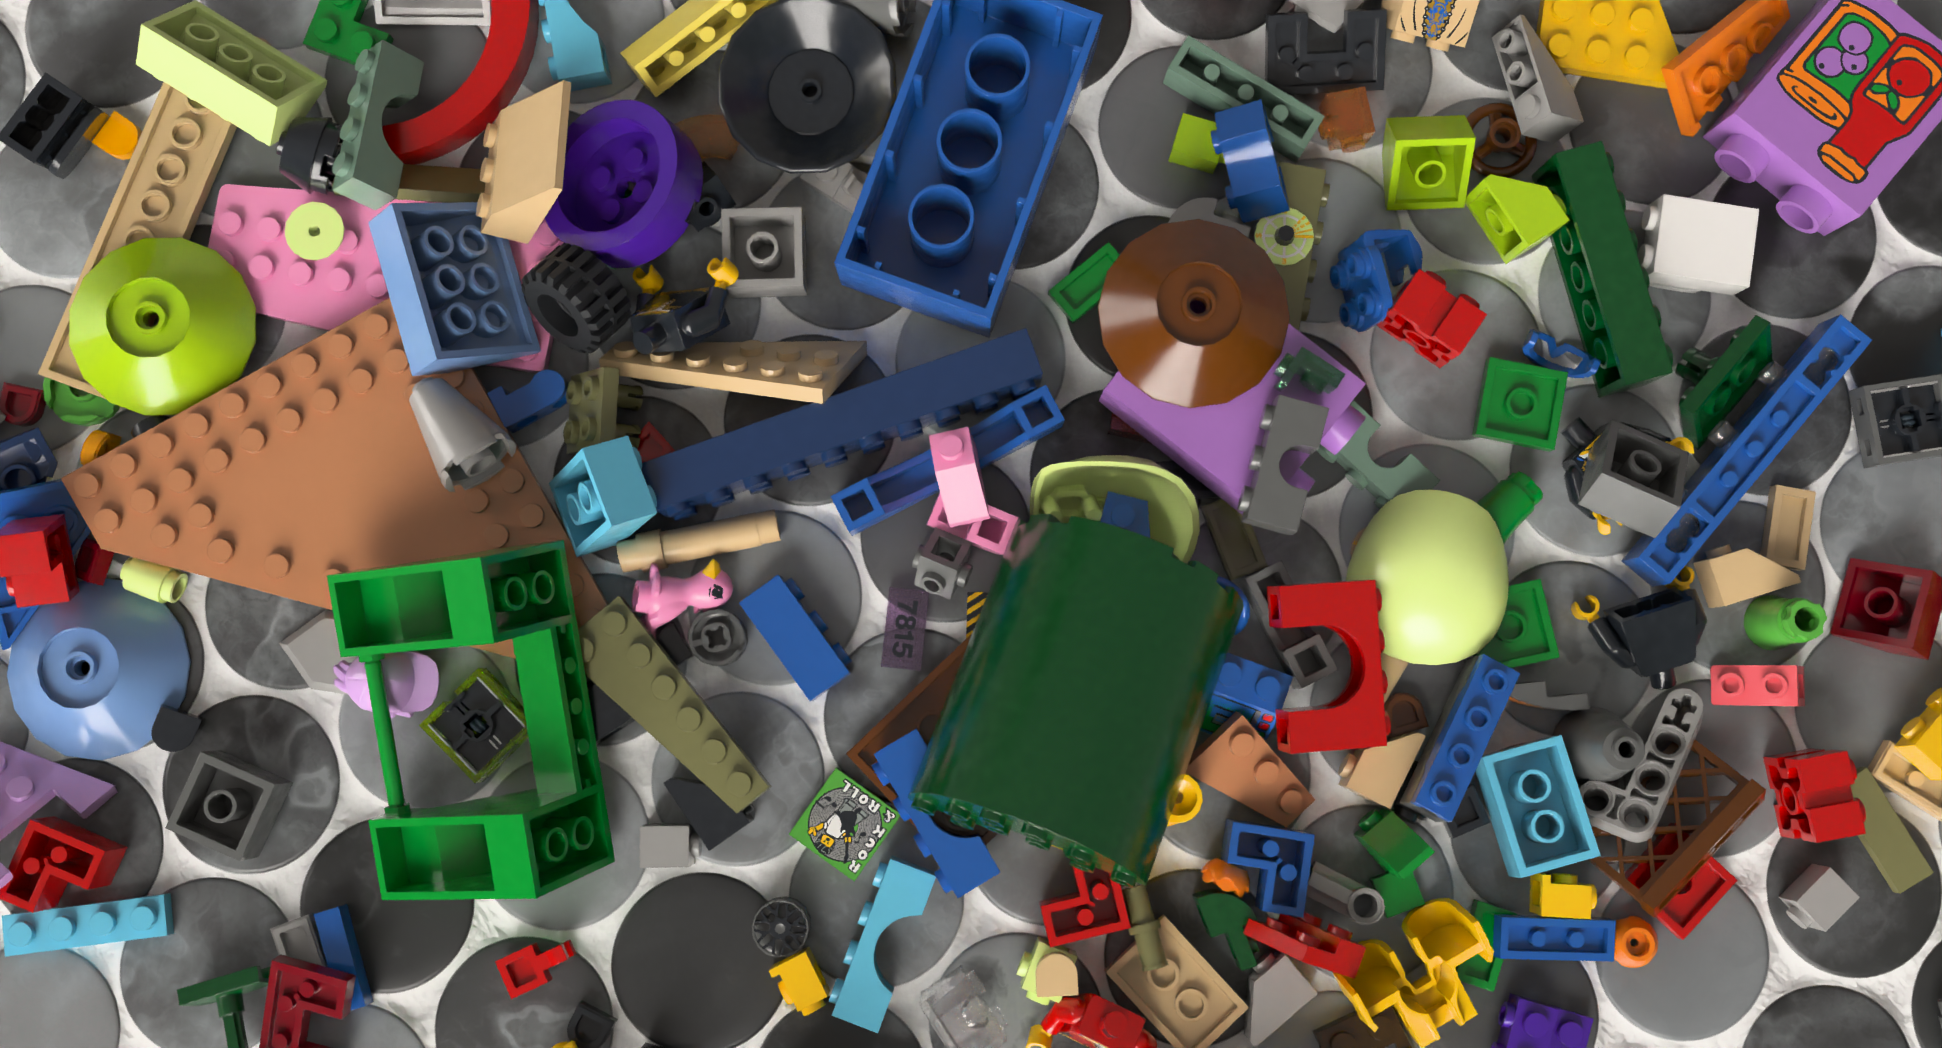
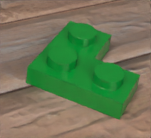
M320 0L303 44L310 50L355 65L359 54L364 49H370L381 40L392 44L394 39L389 33L360 23L369 0Z

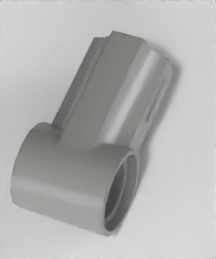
M1315 860L1311 864L1307 897L1349 917L1359 924L1371 925L1381 919L1384 914L1385 905L1382 896L1377 891ZM1361 894H1368L1372 901L1371 909L1367 914L1359 916L1354 911V900Z

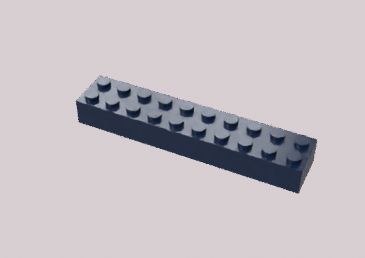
M1027 328L836 394L829 397L823 404L811 403L643 462L641 471L646 484L650 485L655 492L657 512L667 518L674 517L675 521H680L697 515L696 508L710 503H712L713 508L730 504L736 500L735 494L749 490L751 495L773 488L772 481L787 476L788 481H794L811 474L809 468L825 463L826 468L843 464L848 461V454L860 450L863 451L864 455L880 451L886 447L885 441L900 437L902 442L914 439L924 434L922 428L937 423L938 428L951 426L961 421L959 415L975 410L976 415H981L998 408L997 402L1012 397L1013 401L1035 391L1034 389L1040 387L1043 372Z

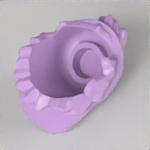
M418 651L385 653V659L380 661L383 667L391 718H394L395 715L410 718L414 712L423 711L431 706L438 695L440 676L436 663L430 657ZM359 657L352 663L340 660L333 667V671L337 676V679L334 680V685L347 693L361 709L372 712L365 662H359Z

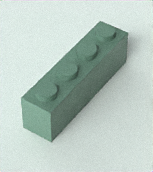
M1189 35L1170 63L1163 81L1164 85L1213 114L1262 99L1275 141L1272 142L1273 149L1295 163L1299 160L1325 117Z

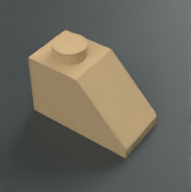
M1730 544L1705 551L1707 559L1693 563L1709 608L1727 606L1801 583L1799 575L1748 548L1732 551Z
M1409 732L1388 738L1387 746L1355 749L1353 755L1348 753L1339 767L1338 775L1342 776L1338 785L1381 807L1391 809L1426 736L1419 732Z

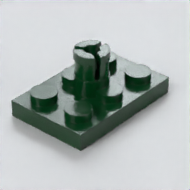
M1755 315L1746 327L1740 326L1733 334L1728 349L1721 357L1715 356L1711 358L1702 353L1701 350L1691 347L1681 357L1687 361V364L1678 362L1675 369L1676 375L1696 384V386L1692 385L1687 388L1679 401L1684 437L1688 438L1697 450L1701 448L1773 362L1771 323Z

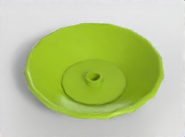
M181 237L143 238L109 252L84 276L69 310V346L83 378L110 403L144 416L177 415L233 384L242 376L256 344V306L243 276L216 250ZM154 314H158V324L149 327V318Z

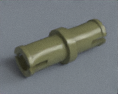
M1141 884L1134 886V888L1123 889L1122 894L1131 923V928H1128L1129 935H1134L1142 963V971L1146 972L1165 967L1169 964L1166 961L1158 928H1161L1160 920H1155L1146 889L1147 885Z

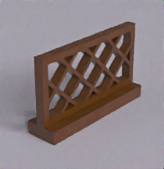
M1694 740L1690 750L1699 756L1700 769L1681 770L1679 777L1701 776L1703 797L1678 798L1677 785L1675 784L1672 791L1673 798H1669L1666 806L1674 805L1676 826L1657 827L1654 833H1677L1678 849L1672 855H1653L1651 837L1647 840L1649 856H1623L1621 838L1616 836L1618 857H1595L1588 859L1589 862L1641 904V908L1653 918L1665 908L1765 800L1766 789L1753 779L1750 781L1697 740ZM1672 742L1662 753L1674 754L1680 748L1676 743ZM1705 761L1714 768H1705ZM1724 775L1737 785L1727 796H1709L1706 776ZM1646 777L1641 781L1640 784L1646 789V785L1652 779L1658 777ZM1710 804H1719L1712 812L1710 811ZM1679 805H1705L1706 819L1700 825L1681 826ZM1645 816V825H1646L1649 820H1648V818ZM1594 826L1592 827L1595 839L1598 836H1615ZM1682 833H1692L1683 842ZM1665 862V863L1655 872L1654 863ZM1649 863L1651 878L1638 889L1625 878L1624 864ZM1609 864H1619L1620 873Z

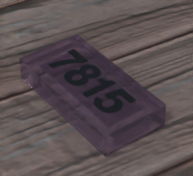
M889 587L881 667L921 671L929 593L927 591Z

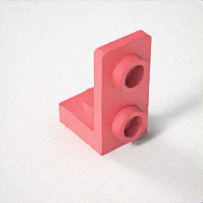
M1713 665L1710 668L1711 703L1713 705L1805 706L1804 666Z

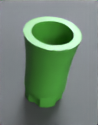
M1765 595L1755 599L1748 606L1744 615V628L1749 639L1758 647L1765 650H1780L1794 643H1804L1817 638L1824 632L1823 625L1827 620V616L1820 604H1814L1808 599Z

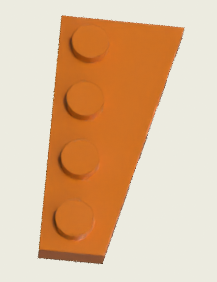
M1746 0L1661 68L1681 135L1694 137L1702 127L1699 121L1705 113L1716 110L1723 101L1721 94L1731 82H1738L1747 72L1746 66L1749 59L1754 54H1761L1790 19L1787 0Z

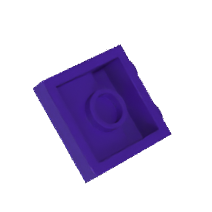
M1510 993L1508 1002L1505 1001L1499 1011L1498 1023L1501 1029L1498 1041H1494L1490 1048H1586L1594 1019L1587 1015Z

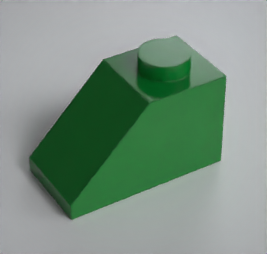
M1384 808L1380 811L1373 809L1363 816L1358 822L1360 829L1353 834L1385 872L1403 880L1435 852L1393 811Z

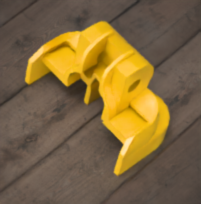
M1451 898L1429 900L1425 904L1415 907L1403 919L1401 928L1414 953L1425 964L1427 974L1410 984L1405 978V971L1393 949L1387 943L1378 939L1358 942V944L1365 946L1366 950L1355 979L1333 972L1340 988L1353 1004L1359 1018L1375 1033L1379 1027L1371 1018L1390 1006H1393L1403 1025L1421 1048L1433 1041L1439 1040L1440 1035L1437 1028L1454 1019L1458 1025L1462 1026L1466 1021L1478 1015L1458 977L1455 967L1476 954H1479L1487 962L1492 963L1494 950L1479 921Z

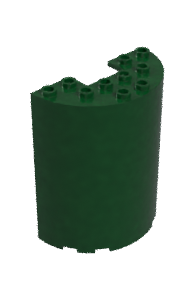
M1051 514L1031 515L1029 523L1021 519L1018 520L909 792L908 798L913 801L911 807L933 816L936 810L944 812L951 816V822L971 830L974 829L975 824L1008 836L1010 830L1026 836L1025 842L1034 847L1047 851L1050 850L1051 845L1061 848L1065 857L1070 859L1069 864L1077 869L1093 873L1096 867L1111 873L1110 879L1118 884L1134 888L1137 882L1146 886L1244 608L1240 595L1232 586H1226L1225 589L1216 582L1219 574L1196 560H1191L1186 564L1173 554L1174 548L1136 532L1071 516L1068 523H1061L1059 519Z

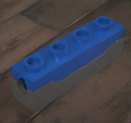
M1485 654L1467 658L1399 802L1400 804L1434 822L1453 821L1521 673Z

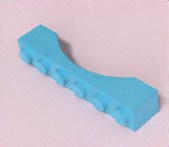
M538 0L540 6H545L547 19L541 20L543 35L546 43H551L554 56L548 57L552 79L559 82L563 80L571 82V92L612 84L606 47L598 33L579 17L568 0Z

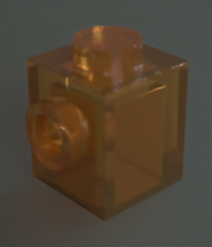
M1365 86L1326 94L1319 106L1320 113L1325 117L1318 130L1321 139H1327L1329 151L1342 149L1343 153H1351L1366 147L1365 144L1368 143L1376 131Z

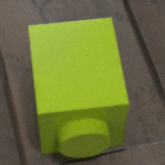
M1183 113L1168 161L1213 174L1218 162L1225 164L1223 153L1216 154L1211 139V131L1217 130L1216 122Z

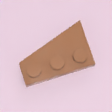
M1237 711L1192 753L1186 770L1187 774L1284 827H1288L1315 801L1313 796L1246 718Z

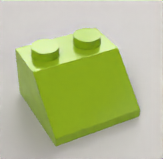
M1465 115L1386 118L1382 148L1386 211L1465 207L1476 140Z
M1490 174L1466 196V206L1505 264H1508L1543 242L1569 221L1563 201L1556 194H1552L1547 186Z

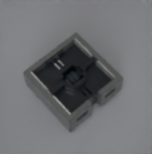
M1942 374L1867 385L1848 391L1864 468L1942 457Z

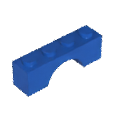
M915 729L874 753L877 762L871 766L882 785L885 786L891 783L898 797L892 800L903 821L905 822L911 818L919 833L914 835L913 838L924 857L926 858L932 854L940 869L936 870L934 874L946 894L953 890L957 898L1001 872L979 834L956 835L937 825L930 815L911 807L913 801L909 800L908 795L927 749L922 736Z

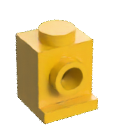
M1543 872L1530 875L1529 912L1545 917L1591 919V909H1594L1597 903V891L1594 884L1578 882V875L1552 873V880L1551 875Z
M809 946L773 964L769 969L772 978L779 974L782 978V981L778 982V987L785 1002L788 1005L794 1003L797 1011H801L803 1016L809 1015L825 1006L823 999L828 997L830 988Z

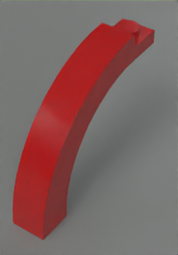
M491 0V24L486 45L476 67L461 87L447 100L429 112L404 122L382 126L388 146L404 164L415 165L424 163L462 147L486 129L487 124H492L497 119L500 111L509 105L527 75L534 55L539 25L538 0Z

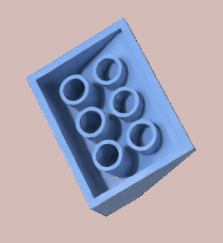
M478 202L391 203L368 222L412 376L450 373L533 355L541 351L529 308L524 299L525 295L522 292V284L509 240L481 233L482 217L476 216Z

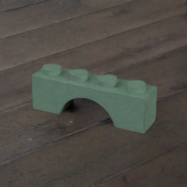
M381 40L370 49H364L356 60L355 70L358 71L357 79L347 100L348 104L351 105L350 111L340 131V138L343 139L341 152L336 157L332 167V172L335 174L332 190L375 211L397 198L404 164L393 153L385 140L382 130L384 108L397 109L418 95L424 62L384 40Z

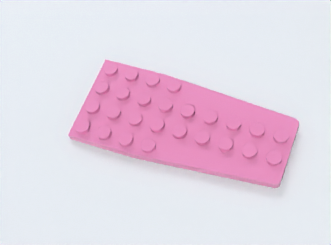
M226 184L219 190L208 248L216 250L243 276L256 306V314L330 331L390 298L368 222L391 203L442 202L394 199L375 211L348 197L334 195V192H327L326 195L313 191L309 194L307 191L300 189ZM309 202H321L333 207L342 217L345 228L343 241L337 251L329 257L320 260H309L298 256L288 246L285 237L286 221L291 213L300 205ZM545 218L528 244L509 240L521 284H523V276L557 246H561L564 243L554 235ZM529 308L541 351L533 355L487 364V366L531 373L548 370L554 337L543 328Z

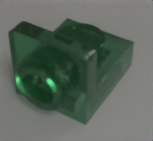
M1301 347L1294 356L1287 352L1273 373L1279 377L1273 388L1281 392L1296 373L1301 376L1299 382L1307 389L1317 394H1321L1322 391L1330 394L1337 389L1346 374L1306 348Z

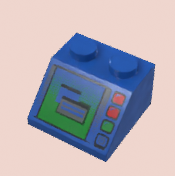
M1227 653L1200 731L1212 735L1237 711L1246 718L1266 742L1276 723L1275 709H1282L1293 676Z

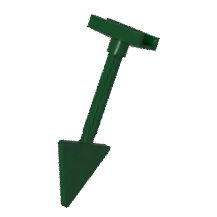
M254 966L177 989L179 1006H203L217 1002L219 1018H223L228 1048H248L242 1015L245 1012L242 994L268 986L271 967L261 969L260 966Z

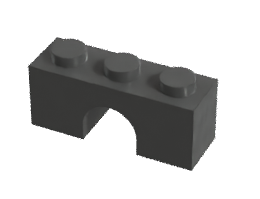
M1278 395L1272 401V405L1265 404L1259 422V428L1265 430L1261 446L1254 445L1248 464V469L1254 470L1251 486H1243L1237 509L1244 511L1242 523L1287 535L1298 532L1308 490L1294 487L1283 479L1279 468L1280 459L1284 452L1300 451L1312 454L1319 449L1329 411L1328 407L1283 395Z
M1282 560L1238 581L1285 674L1293 676L1291 682L1293 689H1302L1338 671L1320 634H1316L1310 626L1274 628L1269 626L1267 586L1294 584Z

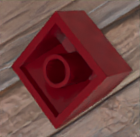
M1850 558L1830 634L1884 652L1929 660L1942 611V577L1932 570Z

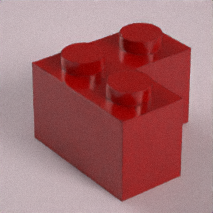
M65 514L16 519L0 529V578L6 577L7 591L10 596H15L17 608L69 602L79 593Z
M56 816L30 819L8 867L13 878L0 889V899L32 913L56 908L68 882L87 890L111 885L128 847Z
M1072 866L1078 892L1039 901L1050 947L1131 928L1121 885L1110 879L1111 873L1096 867L1093 873H1089Z

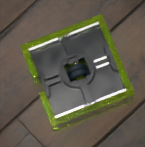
M477 668L454 691L458 696L453 701H443L419 725L475 784L484 782L529 738L524 706L487 668Z

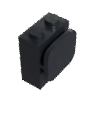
M45 72L0 132V141L34 164L42 166L55 176L64 179L75 169L93 145L92 140L110 116Z

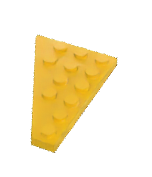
M1540 0L1536 34L1562 73L1667 89L1661 68L1679 53L1659 0Z

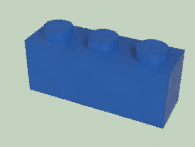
M778 574L739 602V604L808 700L814 701L852 673L847 667L852 660L839 642L832 646L823 633L829 628L817 611L813 610L811 613H808L800 600L805 595L791 577L785 581Z

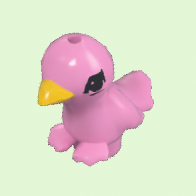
M714 558L703 570L684 579L660 576L657 564L651 563L648 581L637 580L634 585L632 610L636 613H644L640 619L656 639L657 629L678 617L688 606H694L695 614L701 610L706 612L722 607L732 595V579L726 572L721 570L720 564Z

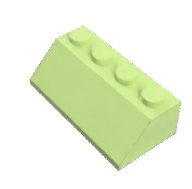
M197 0L141 24L136 65L269 146L279 142L283 131L288 132L294 118L306 117L326 88L327 80Z

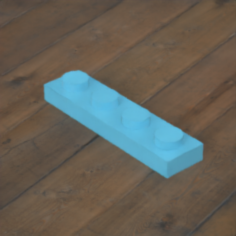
M171 893L51 908L34 913L28 911L2 915L5 957L174 934Z

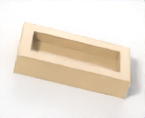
M1782 485L1770 486L1760 555L1787 569L1805 570L1816 496L1815 491Z

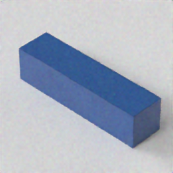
M347 904L314 914L328 968L356 975L351 1010L374 1002Z

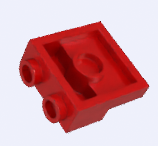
M1304 912V917L1280 914L1278 920L1267 917L1266 923L1249 918L1243 934L1299 961L1354 979L1366 950L1365 946L1351 940L1353 932L1330 923L1327 929L1320 927L1323 919Z

